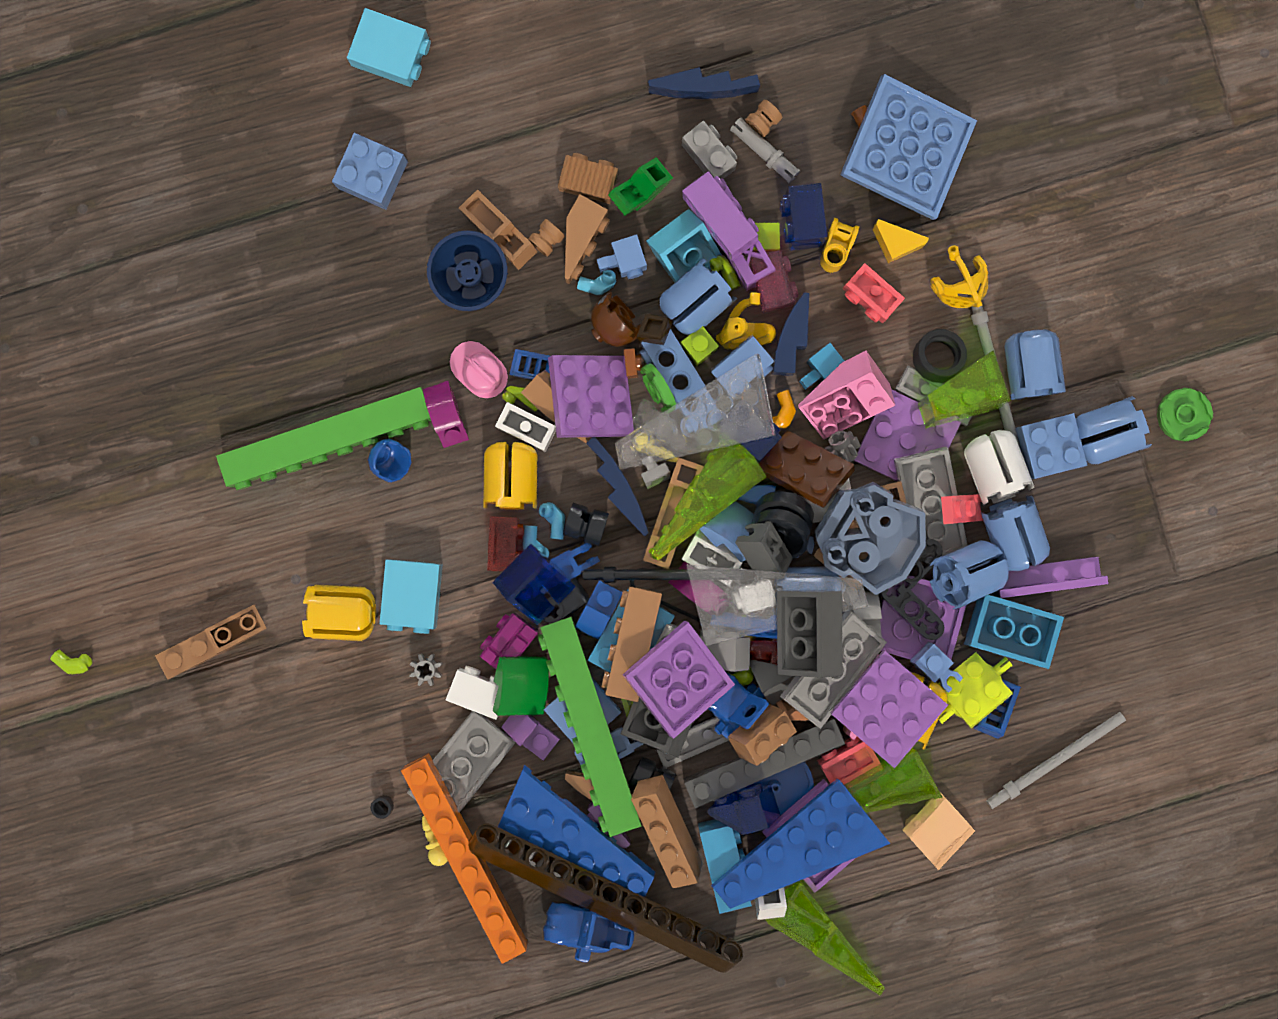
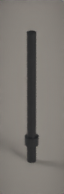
M604 567V569H584L583 580H604V583H616L617 580H745V569H617L616 567Z

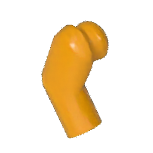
M789 390L776 394L781 409L777 416L772 417L771 422L773 427L778 430L790 426L796 413Z

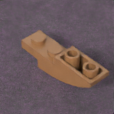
M252 605L205 629V631L155 655L167 680L229 650L267 628L255 605Z

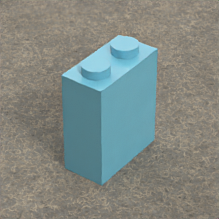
M365 8L347 60L353 67L411 87L413 81H417L422 69L420 61L423 55H427L431 40H429L426 29Z
M386 560L379 624L387 625L386 630L403 631V627H413L414 633L429 634L430 629L437 628L443 564Z

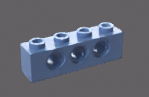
M671 329L664 345L641 342L642 350L639 353L646 364L652 363L663 376L674 396L677 406L676 410L680 409L685 417L681 421L689 434L694 432L698 436L724 420V415ZM664 353H668L674 358V363L669 367H664L659 363L658 359ZM677 376H683L687 379L688 386L683 390H678L673 386V379ZM690 399H698L701 402L702 409L699 412L693 413L688 410L687 402Z

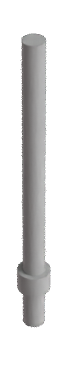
M971 306L973 315H971L974 326H977L1004 430L1010 431L1015 435L1020 446L987 322H989L987 311L983 310V306L978 308Z
M1118 712L1013 782L1011 780L1003 785V789L987 799L986 802L991 809H994L1007 799H1014L1021 794L1020 791L1125 722V717Z

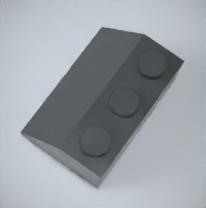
M777 591L778 675L817 678L843 676L842 591Z
M639 697L638 702H633L621 735L679 758L692 723L673 739L667 734Z

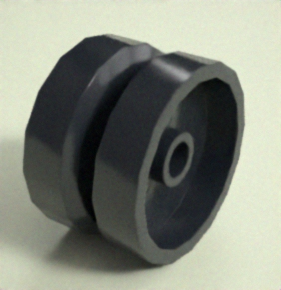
M784 491L770 492L763 495L756 503L754 518L751 524L771 521L791 554L792 559L801 556L807 550L814 511L804 498L794 493Z

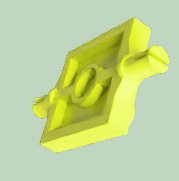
M975 652L953 670L963 677L960 682L953 676L948 677L947 684L952 690L949 693L946 692V703L948 706L941 713L938 720L943 724V722L955 714L962 718L970 728H973L1013 694L1000 676L1013 666L1011 662L1004 657V659L992 667Z

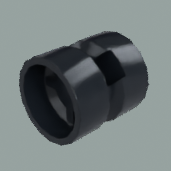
M573 502L563 535L574 539L583 537L585 542L599 546L609 513L596 509L589 512L587 506Z
M642 756L629 780L628 787L634 791L638 781L663 775L670 790L676 773L664 766L657 768L656 762Z

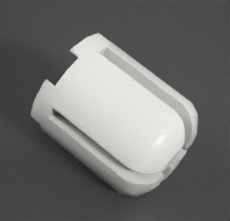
M997 430L991 432L990 436L984 434L972 440L965 448L964 455L983 506L988 503L989 499H992L993 504L1015 497L1019 493L1018 490L1024 489L1025 486L1028 487V490L1034 488L1016 437L1010 431Z

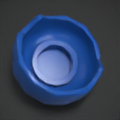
M381 440L370 451L368 457L370 470L374 475L386 482L401 480L410 468L411 453L409 449L395 440Z

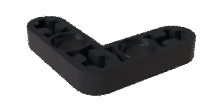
M927 539L926 546L934 545L935 547L933 550L935 556H928L922 561L927 566L924 568L921 562L917 560L915 565L918 567V574L912 579L906 578L903 580L908 585L905 587L904 584H900L896 589L898 592L897 596L890 595L888 597L886 594L888 589L881 592L880 596L922 637L936 640L944 633L943 621L911 591L934 566H930L933 560L941 557L943 553L942 546L938 541ZM925 549L923 550L919 558H921L925 554ZM909 601H914L919 606V612L913 617H909L904 610L906 603ZM925 611L928 615L924 618L930 623H937L935 626L937 632L935 634L931 632L927 634L925 632L927 626L920 621L918 626L915 624V621L922 618Z

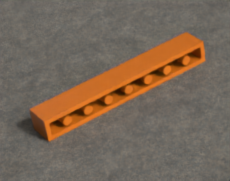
M428 753L405 765L401 772L501 963L503 964L526 952L528 941L486 861L475 856L469 850L468 844L472 834L461 813L458 812L457 806L450 796L444 781H442V777L434 765L430 754Z

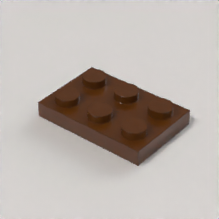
M788 430L756 466L758 474L822 508H825L855 471L853 463Z

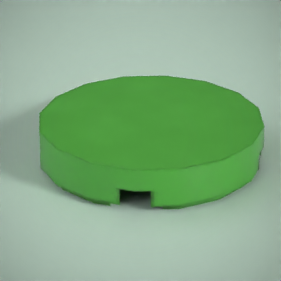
M651 363L642 367L640 373L646 374L642 376L643 383L653 401L657 404L662 403L664 407L661 408V411L667 415L676 410L677 406L674 396L657 368Z
M1191 388L1171 391L1163 397L1157 412L1159 426L1165 435L1174 440L1184 442L1198 439L1205 434L1213 418L1212 406L1207 397Z

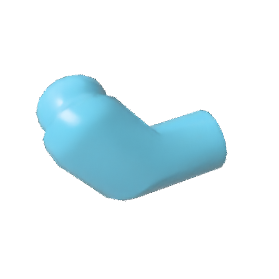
M605 270L595 280L580 276L577 289L595 295H602L614 287L616 275L611 270Z
M551 502L543 503L539 507V514L551 524L550 538L563 539L565 514L555 504Z
M524 525L523 550L536 562L547 560L549 557L548 549L537 541L538 526Z

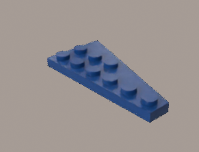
M524 765L498 827L645 897L654 879L655 871L632 852H626L616 843L617 840L610 837V835L607 836L597 828L598 824L566 798H560L551 790V786L544 780L542 782L531 774L532 770Z
M836 779L711 886L731 909L890 843L843 783Z

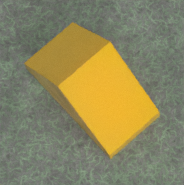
M879 219L873 227V232L888 263L923 248L929 239Z

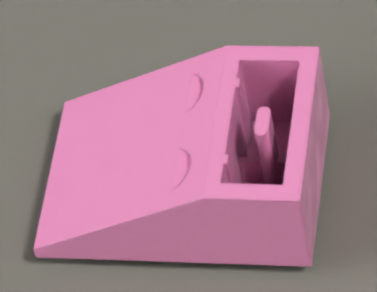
M867 351L842 362L798 404L799 409L823 440L837 431H843L895 406L890 383Z

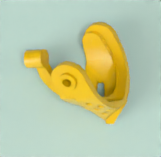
M955 245L948 248L949 259L956 262L964 280L948 285L939 277H934L930 279L931 288L946 305L955 308H968L971 306L978 308L982 306L981 301L988 290L987 265L980 255L975 256L973 264L978 272L970 276L960 257L959 248ZM958 294H969L972 297L958 296Z
M750 293V298L739 302L731 312L721 333L716 335V340L725 349H736L751 335L755 337L761 346L769 344L774 340L776 330L773 325L767 323H747L744 318H739V315L745 308L751 305H760L761 293Z

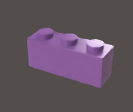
M708 171L682 190L683 200L705 224L708 232L729 259L733 261L758 242L757 232L759 229L751 218L746 220L742 215V207L734 197L729 198L724 192L726 187L718 176L713 178Z

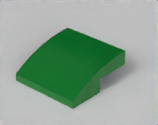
M499 657L494 677L498 690L492 710L497 716L544 714L549 682L547 657Z

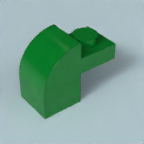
M656 157L639 167L629 180L612 189L608 196L626 216L630 212L638 211L647 205L669 184L673 177Z

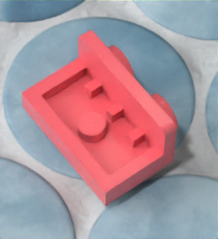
M865 263L842 288L846 292L844 294L846 298L855 305L859 303L866 309L865 314L876 323L879 320L883 324L905 299Z
M850 737L845 741L846 745L837 750L834 748L822 753V758L817 761L830 784L834 780L839 779L845 785L881 765L873 749L859 737H856L855 740Z

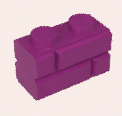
M513 612L510 617L505 614L496 625L500 630L494 638L489 635L480 646V649L483 650L480 657L497 669L499 657H520L539 631Z

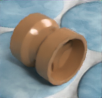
M763 100L758 105V110L755 113H750L745 122L764 138L770 132V127L777 125L783 117L772 103Z
M545 219L540 224L539 234L532 233L528 240L538 251L548 257L553 251L552 244L560 243L565 236L556 226Z

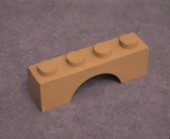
M678 457L643 558L644 561L669 569L704 466Z

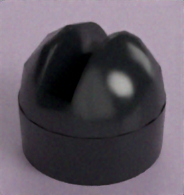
M386 795L378 796L371 803V812L379 819L387 818L394 809L392 798Z

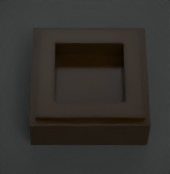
M645 314L637 338L641 342L664 345L673 322L669 317Z

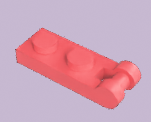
M979 494L941 497L943 524L983 521L980 504L982 501Z

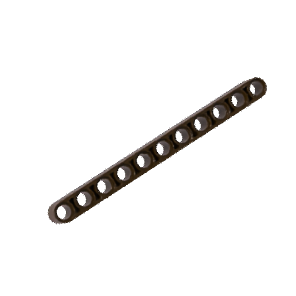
M489 823L482 824L469 840V850L475 856L718 972H728L743 958V949L735 940ZM480 837L485 838L488 844L481 841ZM505 849L511 851L513 855L506 853ZM529 860L533 861L537 865V867L531 865ZM554 872L558 873L562 879L556 877ZM578 884L583 885L586 891L581 889ZM603 895L606 896L610 900V902L606 901ZM627 907L631 908L634 914L631 913ZM652 919L656 920V922L658 923V925H656V924L652 921ZM676 930L681 933L682 937L677 934ZM700 941H701L702 943H704V945L706 946V948H704V947L701 945Z

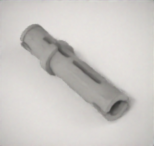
M742 117L735 122V126L731 127V132L736 134L767 162L766 166L769 169L773 168L788 183H791L795 179L794 176L800 173V170L783 156L784 153L780 149L777 151L747 124Z

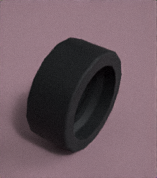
M948 329L929 331L919 340L913 351V364L916 371L924 379L936 383H943L954 378L964 368L967 361V349L963 340L956 333ZM941 342L947 345L954 355L953 366L947 370H939L933 367L925 356L926 347L930 343Z

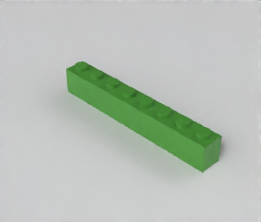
M419 387L217 455L216 458L226 487H235L236 490H242L252 486L251 481L261 478V481L265 482L277 478L276 473L286 470L287 473L301 470L303 469L301 464L312 461L313 465L327 461V456L337 453L338 456L353 452L352 447L360 444L365 448L379 442L378 438L388 435V438L392 439L404 435L403 430L413 427L414 430L428 427V421H431L425 403L423 388Z
M569 617L540 627L542 634L537 636L542 651L548 649L551 659L547 660L546 663L550 675L557 676L559 685L555 686L559 702L565 701L568 711L563 712L568 728L574 727L577 736L572 738L576 753H582L585 763L581 764L585 780L591 779L594 787L593 790L589 791L594 807L600 805L603 816L598 817L602 832H609L610 837L641 827L572 618Z

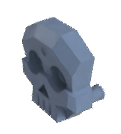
M874 482L856 489H839L815 530L816 540L823 555L825 568L843 578L851 575L875 595L898 584L907 578L926 547L925 512L922 509L893 499V494L889 490ZM882 517H889V522L887 524H880V519ZM855 519L859 528L848 529ZM867 552L868 557L866 559H859L860 553Z

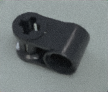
M575 577L543 602L540 607V615L545 622L555 623L586 604L590 596ZM549 604L553 607L559 606L557 610L559 616L557 618L552 616L546 617L545 614L548 612L546 607Z

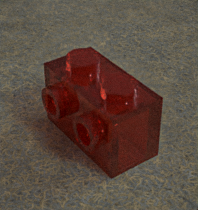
M490 516L487 571L516 572L517 566H522L523 551L518 550V540H523L524 524L519 523L520 518Z

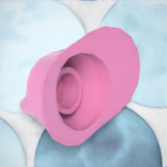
M468 341L458 345L452 352L450 358L451 371L473 394L481 398H492L504 390L508 379L507 370L502 362L479 342Z

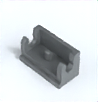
M771 521L745 526L747 532L754 531V533L750 536L743 535L737 537L735 543L757 578L783 579L792 561V556Z

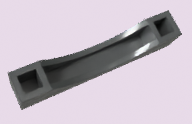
M830 716L821 729L813 723L799 729L789 738L787 743L778 747L769 755L766 761L758 766L742 758H736L683 778L684 784L694 807L697 808L845 744L835 719Z

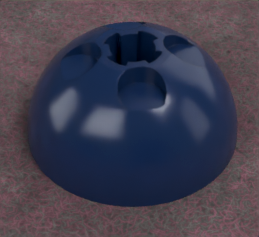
M458 231L446 236L434 247L427 263V278L435 296L445 305L460 311H476L487 307L502 293L507 280L508 269L503 251L493 239L476 231Z

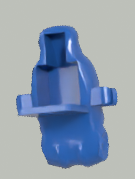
M725 671L735 685L712 704L708 710L712 711L714 716L719 719V722L714 727L717 734H722L725 738H728L738 727L749 729L769 706V703L763 699L764 695L760 687L750 684L745 689L734 676Z
M552 902L546 912L547 920L543 926L544 940L576 948L575 959L577 961L588 962L591 952L605 953L614 948L625 951L630 949L633 944L634 931L586 908Z

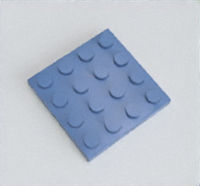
M884 74L879 79L840 175L932 220L937 219L977 120Z

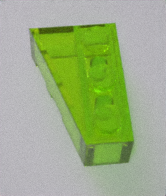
M994 350L928 394L918 403L925 428L993 411L1011 401Z
M913 747L895 768L887 761L882 760L880 765L844 784L866 813L906 803H918L917 801L931 798H943L918 752Z

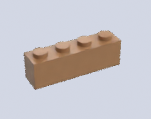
M633 586L629 587V591L623 590L619 607H624L625 609L623 618L617 617L614 634H619L617 645L611 644L608 660L613 661L611 672L605 671L602 687L607 688L605 695L638 702L639 696L622 674L650 650L662 593Z
M663 775L638 781L631 801L672 888L698 883L703 862Z

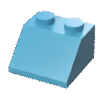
M690 209L646 240L655 257L674 282L678 281L703 258L706 260L703 265L711 270L710 260L717 258V255H721L705 224Z

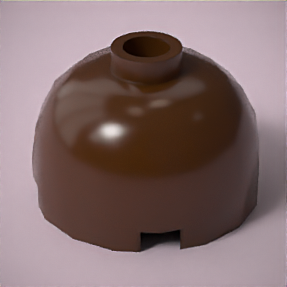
M609 292L593 307L591 312L593 329L591 331L599 342L604 341L608 345L616 347L626 346L637 339L641 326L638 324L635 327L632 319L636 316L619 296L615 295L612 298V292Z

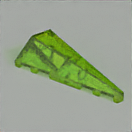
M723 432L719 438L721 440L715 450L707 456L706 459L708 461L701 473L694 477L674 510L676 512L670 523L663 527L661 531L663 534L654 548H650L649 553L653 559L660 560L766 478L765 473L754 456L727 432Z
M797 881L785 890L787 904L785 916L765 919L767 923L811 950L820 959L881 996L885 987L804 885Z

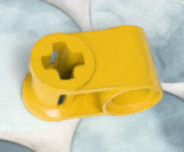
M834 217L820 257L821 267L825 271L833 273L842 268L855 242L859 226L851 227L839 222L838 218ZM836 253L840 258V262L836 264L831 263L827 258V254Z

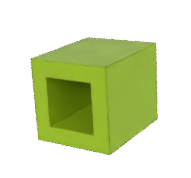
M703 326L690 334L680 344L696 367L719 348L718 344Z

